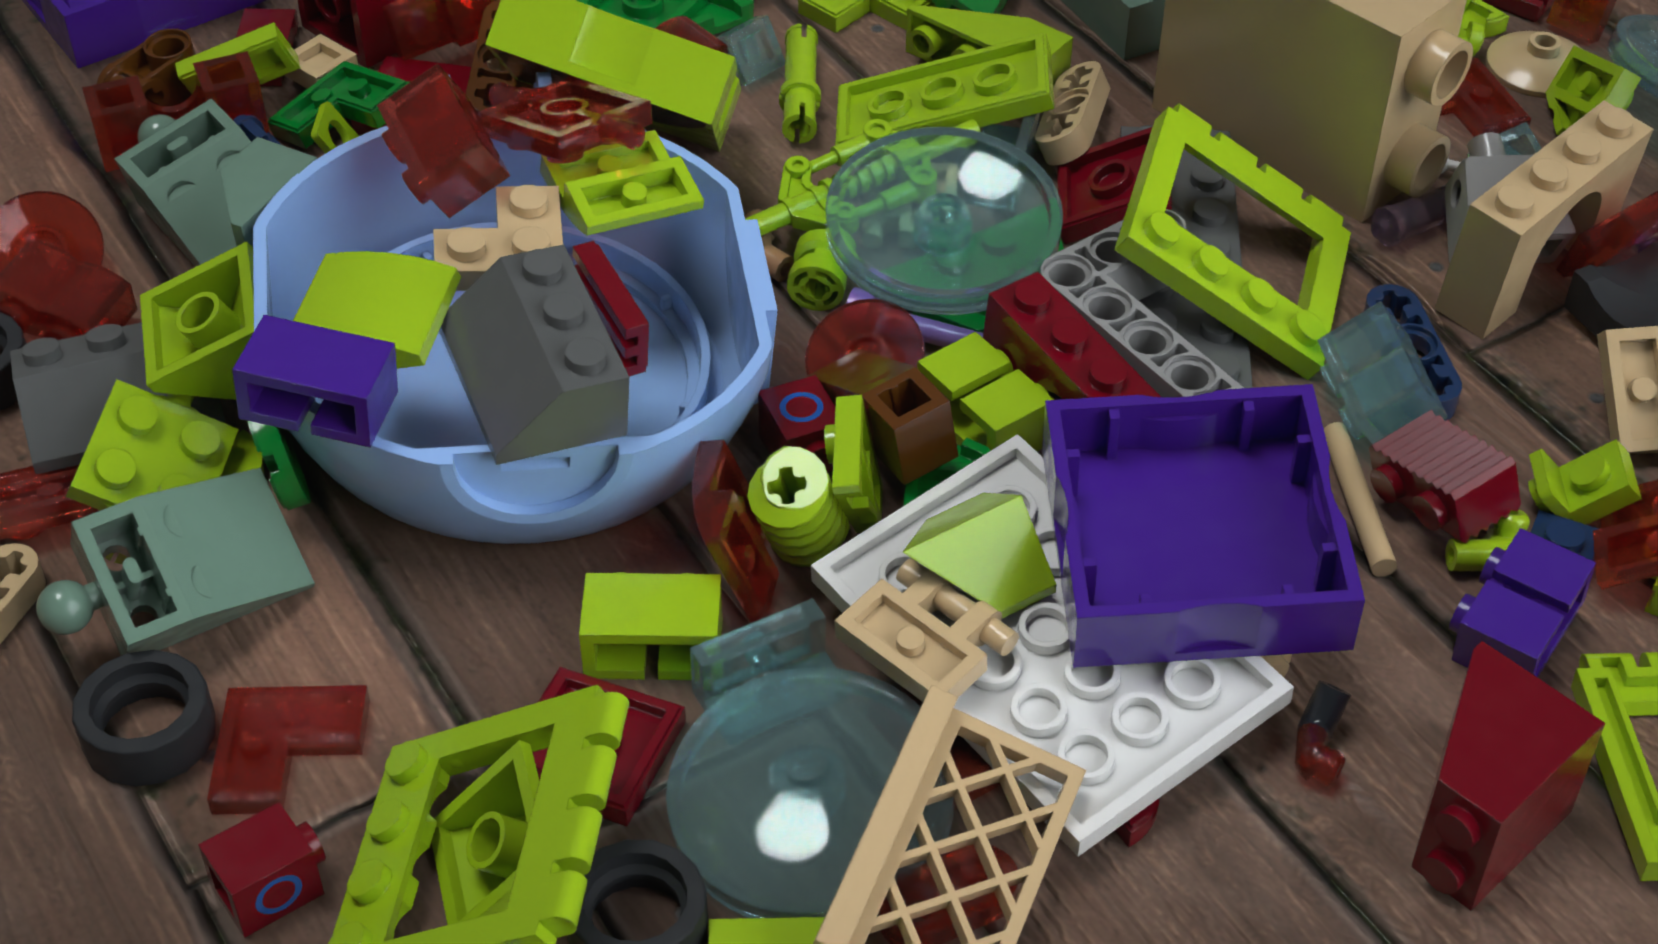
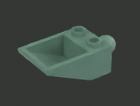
M209 99L177 120L162 114L153 115L145 119L138 130L139 144L115 158L138 205L195 267L236 247L220 170L251 143L249 138L212 99Z
M256 468L137 496L72 521L70 545L88 584L82 585L72 580H59L49 584L42 590L37 599L36 612L39 621L47 630L59 635H69L86 627L92 618L94 610L100 609L118 651L122 656L131 652L160 651L314 587L315 582L261 468ZM115 552L127 557L123 561L121 571L108 569L104 558L108 554ZM138 612H148L156 620L135 628L131 617Z

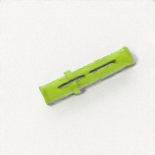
M802 24L792 25L785 33V82L780 88L779 105L784 112L782 133L791 142H794L795 128L799 129V143L810 141L817 133L816 112L820 108L821 90L816 83L818 34L810 25L806 27V37H802Z

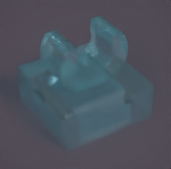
M768 15L755 16L717 36L720 47L715 50L735 57L737 64L735 76L739 78L741 86L749 85L785 65V58Z

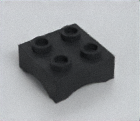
M1658 241L1652 242L1638 254L1620 263L1604 267L1588 265L1574 270L1564 307L1596 337L1597 334L1604 330L1658 326Z

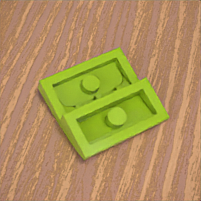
M656 130L541 155L540 173L547 186H559L561 209L578 230L586 236L703 209L704 198L681 156L669 157Z
M371 251L325 254L293 321L393 342L396 349L397 369L424 366L462 277L456 267L415 256Z

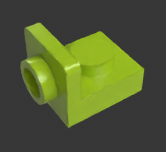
M1617 439L1560 467L1543 449L1529 454L1534 478L1528 481V487L1533 500L1542 511L1553 512L1557 516L1587 525L1642 499L1630 454Z

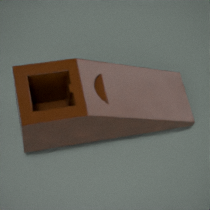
M858 349L807 376L817 375L835 407L836 397L862 394L876 456L904 486L959 457L950 401L915 366Z

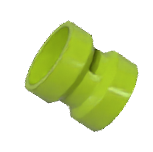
M828 229L810 230L799 238L794 252V263L787 279V291L791 299L799 306L809 310L824 311L840 304L845 294L847 274L853 259V249L846 238Z

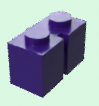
M263 315L232 369L239 419L298 432L315 398H320L323 401L310 424L311 435L371 448L398 393L395 343Z
M1520 528L1506 550L1495 547L1491 552L1479 578V583L1484 584L1477 597L1466 593L1459 602L1449 624V630L1457 633L1451 660L1468 668L1473 649L1483 641L1538 678L1584 603L1596 562Z

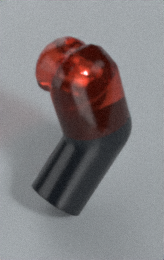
M1321 680L1318 681L1297 727L1294 767L1306 781L1313 778L1323 786H1331L1338 780L1346 759L1341 751L1331 749L1328 745L1350 700L1351 694Z

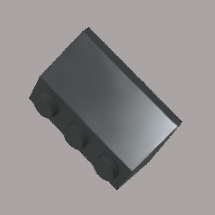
M564 244L500 257L449 307L439 333L496 465L627 435L630 377Z
M142 322L122 327L117 324L100 325L92 328L85 335L62 340L40 338L28 342L21 349L10 351L14 387L35 474L80 464L116 379L152 394L167 396L166 393L153 392L146 385ZM194 397L191 407L201 414L226 423L220 398Z

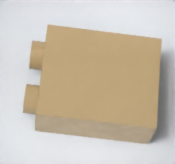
M1165 0L1152 108L1162 113L1168 106L1173 109L1175 105L1180 103L1212 125L1213 130L1230 131L1233 141L1258 157L1257 166L1261 167L1267 163L1303 188V191L1363 223L1401 192L1413 198H1418L1425 194L1436 182L1447 162L1451 142L1447 136L1437 132L1436 129L1442 105L1451 99L1461 86L1473 57L1472 44L1458 37L1467 0Z

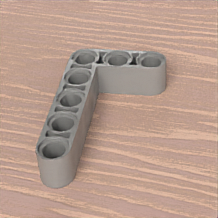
M1165 210V213L1171 216L1178 225L1186 229L1185 220L1179 214L1172 210ZM1123 220L1049 256L1043 261L1040 267V274L1161 397H1187L1210 393L1216 390L1244 388L1139 302V300L1165 288L1167 285L1114 250Z

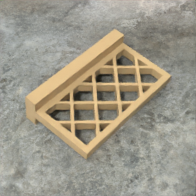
M931 685L813 944H865L869 934L897 924L905 944H921L912 919L945 908L948 911L961 944H1017L1086 770L955 709L954 706L958 697ZM959 735L984 747L994 769L961 779L950 753L956 736ZM1006 758L1014 761L1015 763L1008 764ZM942 771L947 784L934 788ZM1035 771L1062 784L1055 803L1029 811L1014 777ZM1000 782L1014 816L982 826L968 792ZM953 797L967 832L934 842L922 814L926 805ZM1048 820L1042 836H1040L1035 824ZM1021 829L1033 858L1029 866L1003 874L988 839ZM915 833L920 847L906 851L912 835ZM973 844L988 880L955 890L940 855ZM926 860L940 896L906 907L894 876L897 869ZM1022 883L1016 900H1014L1009 887ZM994 892L1007 922L1003 931L976 940L961 903ZM886 897L892 912L877 916Z

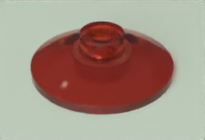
M33 191L20 194L0 206V289L19 301L34 305L62 303L77 297L87 290L101 270L105 249L100 226L85 206L67 195L52 191ZM43 245L51 246L57 251L54 259L49 262L36 260L34 252Z
M879 299L857 300L838 307L818 324L807 344L805 368L808 376L858 349L917 368V361L925 356L924 339L914 318L902 307Z

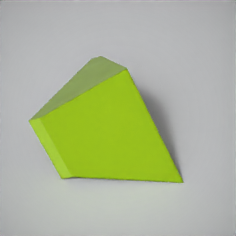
M983 492L926 519L903 550L904 554L978 601L983 600L1002 613V619L1056 593V581L1021 495Z

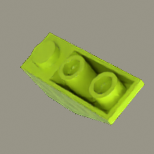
M913 4L907 8L906 52L927 62L1046 33L1051 48L1053 88L1057 78L1071 66L1073 37L1029 17Z

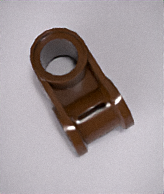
M180 29L159 30L151 34L143 43L120 59L109 63L100 73L96 84V93L100 102L111 108L122 107L128 110L131 118L142 124L148 117L158 114L164 115L186 98L193 96L178 78L175 65L176 62L195 55L190 35Z

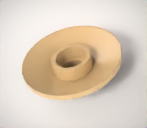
M1513 32L1503 35L1492 42L1487 51L1486 66L1490 74L1505 87L1528 96L1546 98V90L1574 45L1579 48L1581 47L1566 38L1550 32Z

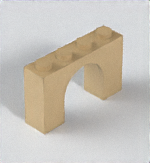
M1604 100L1472 202L1434 309L1482 340L1516 312L1538 255L1552 232L1567 213L1574 224L1576 234L1564 249L1579 258H1582L1612 233L1654 129L1634 118L1628 111L1615 107Z

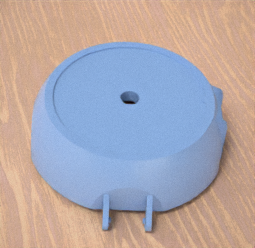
M536 72L534 89H531V101L537 105V114L453 117L452 106H458L457 91H453L450 75H436L438 118H411L367 132L339 145L314 160L299 174L297 173L273 196L258 216L253 226L254 331L263 315L293 321L325 254L371 251L409 255L434 261L433 229H457L462 227L497 228L496 187L521 185L547 186L540 173L541 155L647 131L626 123L590 114H553L550 72ZM660 136L659 138L669 157L681 156L704 198L703 209L586 236L569 220L560 207L563 244L573 264L577 265L573 257V246L594 240L600 246L649 322L648 366L646 367V372L630 376L628 426L627 435L496 465L439 332L424 366L397 369L398 393L371 448L311 435L310 424L323 401L320 398H315L299 431L289 430V432L301 448L326 473L358 499L394 519L443 536L501 544L541 543L593 534L629 521L669 499L694 480L727 446L753 405L758 403L760 390L767 389L770 386L778 310L758 220H745L739 189L726 176L695 154ZM456 291L455 294H454V297H453V299H452V301H451L450 306H451L465 291Z

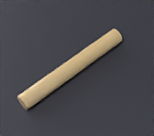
M1340 422L1331 423L1324 428L1330 458L1372 574L1377 577L1388 576L1397 569V562L1345 424Z

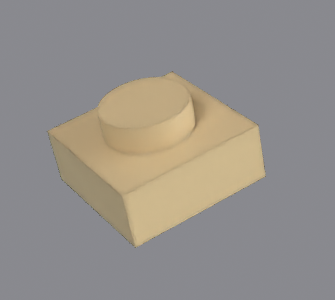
M319 34L294 49L298 55L300 68L285 74V76L308 89L343 61L358 65L357 55L324 35Z

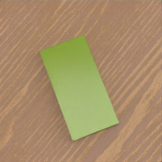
M1046 33L840 84L838 88L835 145L862 134L863 126L872 119L885 120L890 124L891 129L905 135L911 132L920 142L970 119L975 120L979 127H984L1055 109L1051 48Z

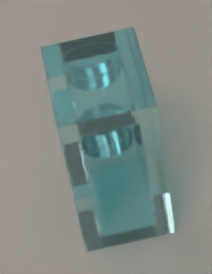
M1381 301L1317 340L1327 361L1325 365L1320 367V371L1332 392L1338 398L1343 397L1346 405L1338 409V412L1346 428L1357 441L1366 437L1374 444L1431 409L1436 416L1441 415L1443 420L1448 418L1408 333Z

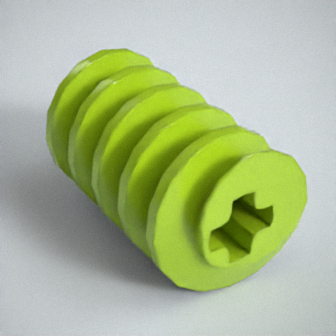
M783 446L768 457L766 462L757 469L750 480L747 497L751 511L756 516L757 522L761 525V529L765 533L773 551L782 561L798 567H811L813 563L840 547L845 541L850 529L848 518L833 494L832 482L825 465L814 453L801 447Z

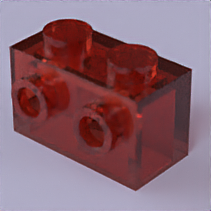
M438 63L377 105L388 127V130L382 133V137L393 155L402 164L406 163L408 169L401 174L402 178L413 195L423 205L432 200L448 218H451L510 177L470 99Z

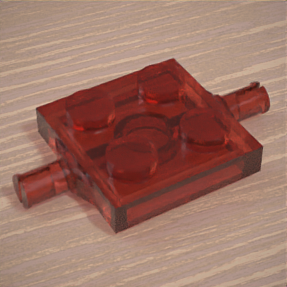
M572 77L533 89L527 87L517 88L503 82H499V85L495 83L489 91V101L493 106L478 112L482 136L507 143V147L512 150H528L546 156L549 162L558 164L578 161L583 158L585 151L602 144H619L635 150V146L639 148L644 142V127L653 124L651 100Z

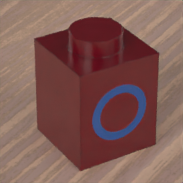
M817 375L760 390L758 394L759 436L770 455L783 446L801 447L814 453L825 465L828 473L833 471V464H829L827 459L824 429L825 425L835 424L836 407Z
M280 802L198 844L211 887L244 938L325 894L317 866L326 860L323 847L312 827L306 821L296 826Z

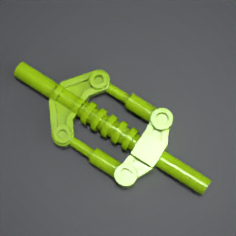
M970 119L919 142L911 132L905 135L891 129L890 124L885 120H869L863 126L862 134L832 146L830 152L811 161L803 156L788 158L783 166L778 204L745 218V220L757 219L761 236L789 225L807 232L815 229H828L841 234L849 240L856 233V224L878 214L886 216L911 204L918 208H926L934 204L936 200L937 175L931 170L930 162L980 140V127L975 120ZM865 155L872 158L870 161L866 160L859 163L857 167L852 166L844 172L834 174L831 178L827 177L820 180L818 186L812 183L813 173L836 164L840 167ZM893 181L898 186L876 196L875 202L855 211L848 206H841V203H849L854 200V197L860 198L866 195L867 192L876 191L880 186L885 187L893 183Z

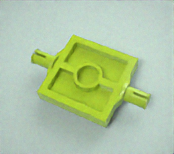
M116 379L66 497L101 511L137 496L218 478L222 474L239 429L199 413L195 408L191 407L195 396L167 394V396L155 395ZM114 553L108 554L105 558L110 561ZM118 553L114 563L123 564L127 557Z

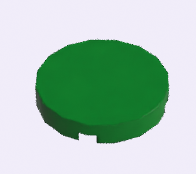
M247 421L256 449L262 453L270 472V484L282 507L289 511L309 504L311 502L309 489L288 429Z

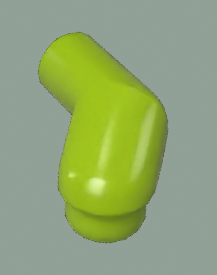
M1519 509L1517 512L1511 510L1507 518L1501 516L1498 523L1494 524V528L1488 530L1483 539H1469L1467 543L1461 542L1458 539H1449L1445 550L1447 568L1450 571H1482L1495 547L1506 550L1520 528L1527 531L1530 525L1528 515Z

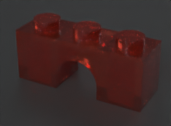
M248 51L193 63L196 75L195 90L186 101L174 106H159L147 100L138 75L82 87L105 172L119 170L120 168L115 158L139 144L138 130L145 119L153 115L162 114L177 120L209 99H212L232 120L239 115L257 117L262 122L264 131L270 133L260 82Z

